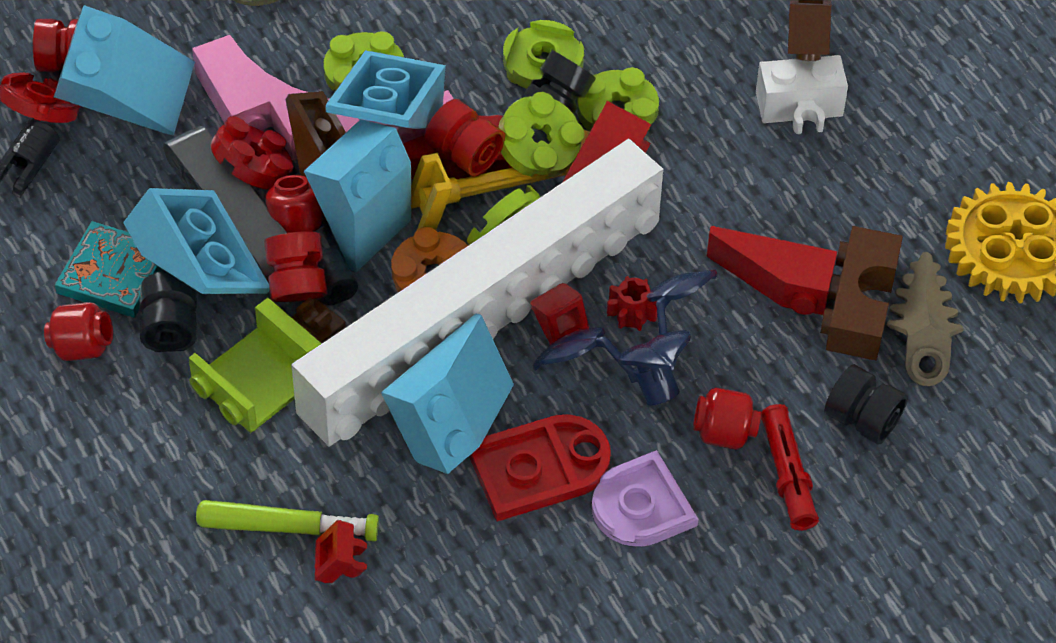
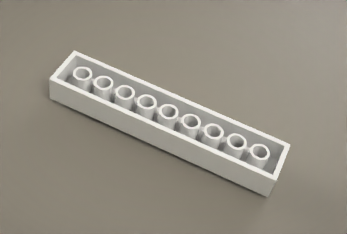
M628 138L292 363L296 414L328 447L340 439L348 440L360 430L363 423L375 415L383 416L390 411L381 392L476 313L482 315L493 339L498 330L510 322L518 323L523 320L532 308L530 302L561 283L567 284L575 277H585L601 259L607 255H617L624 249L630 239L639 233L644 235L653 230L659 221L663 168Z

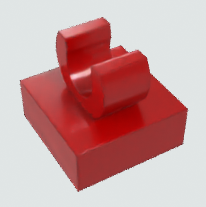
M337 520L316 540V581L333 583L342 574L355 578L367 569V564L358 562L353 558V556L360 555L367 549L365 541L354 538V524Z

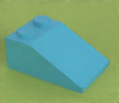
M84 5L73 33L54 97L165 134L174 135L195 61L127 20Z
M365 50L327 102L326 112L405 128H427L434 114L443 106L446 65Z
M360 119L304 170L349 269L354 272L363 267L411 221V161L397 129L394 127Z
M149 188L123 222L133 239L134 245L143 257L201 294H267L270 290L268 281L214 190Z
M476 313L385 388L381 394L414 460L419 464L449 474L480 447L514 383L482 315Z

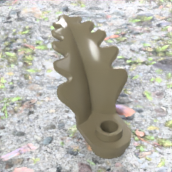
M923 252L918 261L910 263L909 267L914 273L902 276V281L908 288H897L895 291L896 296L904 299L906 302L893 304L889 308L892 313L901 316V319L889 320L887 326L907 336L905 368L909 377L919 385L933 386L940 383L947 376L950 368L951 337L963 332L964 328L960 324L948 321L958 316L959 312L956 308L942 304L952 299L950 291L940 290L946 284L947 279L945 276L936 275V272L941 269L940 264L933 262L932 255L929 252ZM924 356H932L935 360V365L930 371H922L919 367V362Z

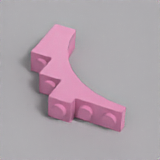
M230 35L192 48L195 74L223 122L225 123L228 117L235 116L261 131L273 127L275 132H278L285 138L287 142L285 149L292 161L296 160L297 154L285 99L288 94L307 92L294 88L266 73L244 54ZM448 90L444 91L443 105L454 99ZM336 114L345 132L360 120ZM374 122L396 128L402 143L425 135L427 129L405 128Z

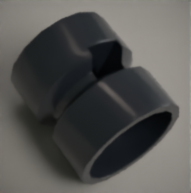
M552 50L540 68L542 78L533 80L522 98L533 96L537 92H545L550 94L553 99L564 104L574 114L577 110L576 98L585 97L596 77Z
M167 271L157 272L146 277L140 285V309L142 312L140 318L141 343L154 352L187 350L197 340L196 290Z
M852 364L842 373L832 388L826 401L824 412L845 426L856 422V430L862 436L879 445L884 442L898 424L906 408L908 395L884 383L876 387V377L873 374Z

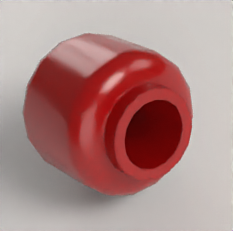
M301 175L281 177L276 180L274 186L266 193V204L269 214L287 233L314 232L322 225L323 211L306 177Z
M84 302L61 305L52 312L50 322L45 324L44 338L47 346L53 348L56 355L63 361L98 358L103 354L106 346L112 343L113 326L109 314L106 311H102L95 303Z
M712 388L706 397L699 396L693 430L699 431L700 438L705 444L735 450L741 449L747 442L748 436L756 438L760 425L761 411L753 410L752 397L747 393Z

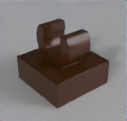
M311 297L298 306L296 314L291 317L321 343H324L346 328V321L320 301Z

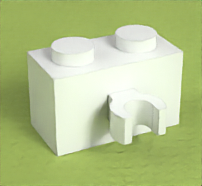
M840 55L821 57V60L817 61L789 59L759 62L756 96L763 123L793 121L792 127L794 132L801 134L803 121L809 120L814 122L817 132H823L825 118L843 116L848 84Z

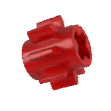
M626 276L619 287L613 285L609 287V301H607L606 314L607 316L617 317L619 321L618 328L621 329L626 326L641 331L642 325L647 320L656 322L657 301L649 302L647 299V294L650 293L648 279L642 280Z

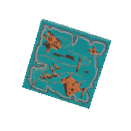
M91 221L56 281L55 289L57 294L82 302L95 303L101 308L135 318L140 309V285L142 281L151 274L161 272L162 268L140 254L129 232Z

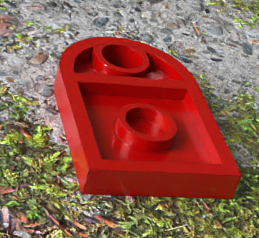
M563 414L550 416L487 435L480 447L469 458L494 517L498 522L593 491L598 483H600L602 475L609 470L611 450L606 435L596 424L580 416ZM588 442L594 444L599 451L593 456L584 457L576 453L574 448L580 443Z

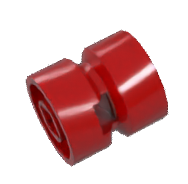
M37 19L35 21L33 58L36 71L56 72L62 70L78 19H72L67 27L64 26L61 20Z
M452 99L441 106L432 117L425 132V142L444 157H451L452 161L459 168L472 177L481 175L491 167L502 151L505 141V133L490 121L478 119L477 112L459 99Z
M293 232L271 236L264 240L267 264L274 268V272L268 276L270 297L273 302L306 301L309 297L317 299L327 295L325 271L317 265L323 259L320 233Z

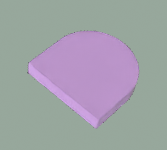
M657 450L608 470L600 478V483L596 486L592 496V515L595 523L607 537L624 545H652L698 526L696 514Z

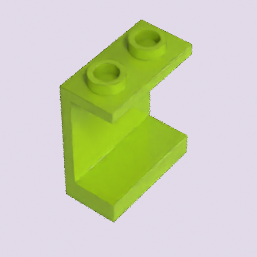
M266 298L255 307L257 328L212 363L207 364L196 353L189 357L191 371L189 381L194 391L203 399L210 397L219 405L222 415L230 424L236 426L239 423L250 433L295 399L291 364L322 344L269 298Z

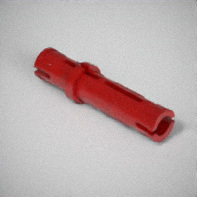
M774 404L761 411V420L764 423L770 451L779 478L776 483L779 496L785 499L791 528L797 531L808 530L819 522L810 492L813 488L810 474L804 471L789 419L788 408L782 404Z

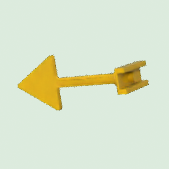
M584 130L585 134L584 139L581 142V147L583 146L590 131ZM438 153L424 155L420 159L411 184V209L420 207L423 214L417 230L423 227H431L437 230L446 204L459 202L463 197L566 176L570 167L562 174L546 178L547 175L534 174L531 177L518 172L514 168H508L481 174L477 177L471 176L456 179L455 177L448 178Z

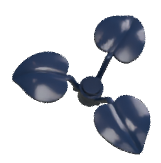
M716 269L680 274L661 282L650 290V293L647 294L648 301H657L659 336H656L649 342L633 346L621 354L611 341L603 336L605 334L604 328L581 329L569 333L549 345L533 364L534 370L536 371L541 365L577 358L594 347H603L628 374L631 383H639L647 405H658L673 399L680 393L672 370L675 368L679 354L689 343L691 335L687 330L667 333L665 308L671 300L684 298L697 291L710 279H716L718 275Z

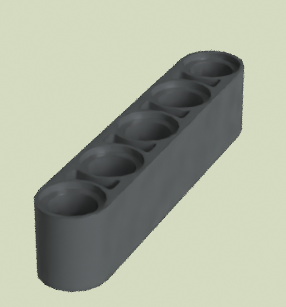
M204 126L195 127L163 143L164 153L172 168H178L175 172L189 190L215 191L269 283L268 276L274 272V268L267 264L264 240L268 237L287 232L271 217L266 205L252 187L231 174L234 166L226 159L223 160L222 164L216 160L211 150L213 137Z

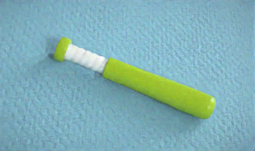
M210 500L201 501L196 511V522L203 528L320 535L335 521L341 520L354 524V534L365 536L366 541L372 542L377 541L379 515L368 514L367 518L359 519L356 517L322 515V512Z

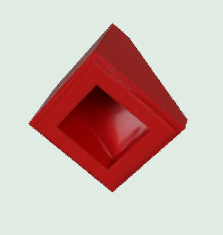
M566 283L557 285L530 302L532 310L550 344L569 333L589 328L582 295Z

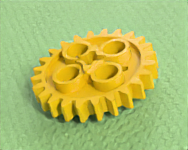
M1007 182L1005 191H1000L994 183H991L988 194L976 188L973 199L964 196L960 208H953L951 220H948L945 234L947 235L945 249L950 250L948 261L949 263H959L956 274L958 276L970 274L969 287H974L979 283L985 285L983 292L985 296L989 295L993 290L999 291L1000 301L1003 302L1009 293L1015 294L1018 303H1022L1025 294L1028 293L1036 302H1039L1043 290L1052 297L1055 296L1056 198L1050 201L1045 200V189H1041L1036 195L1030 194L1029 184L1026 183L1021 191H1015L1011 182Z

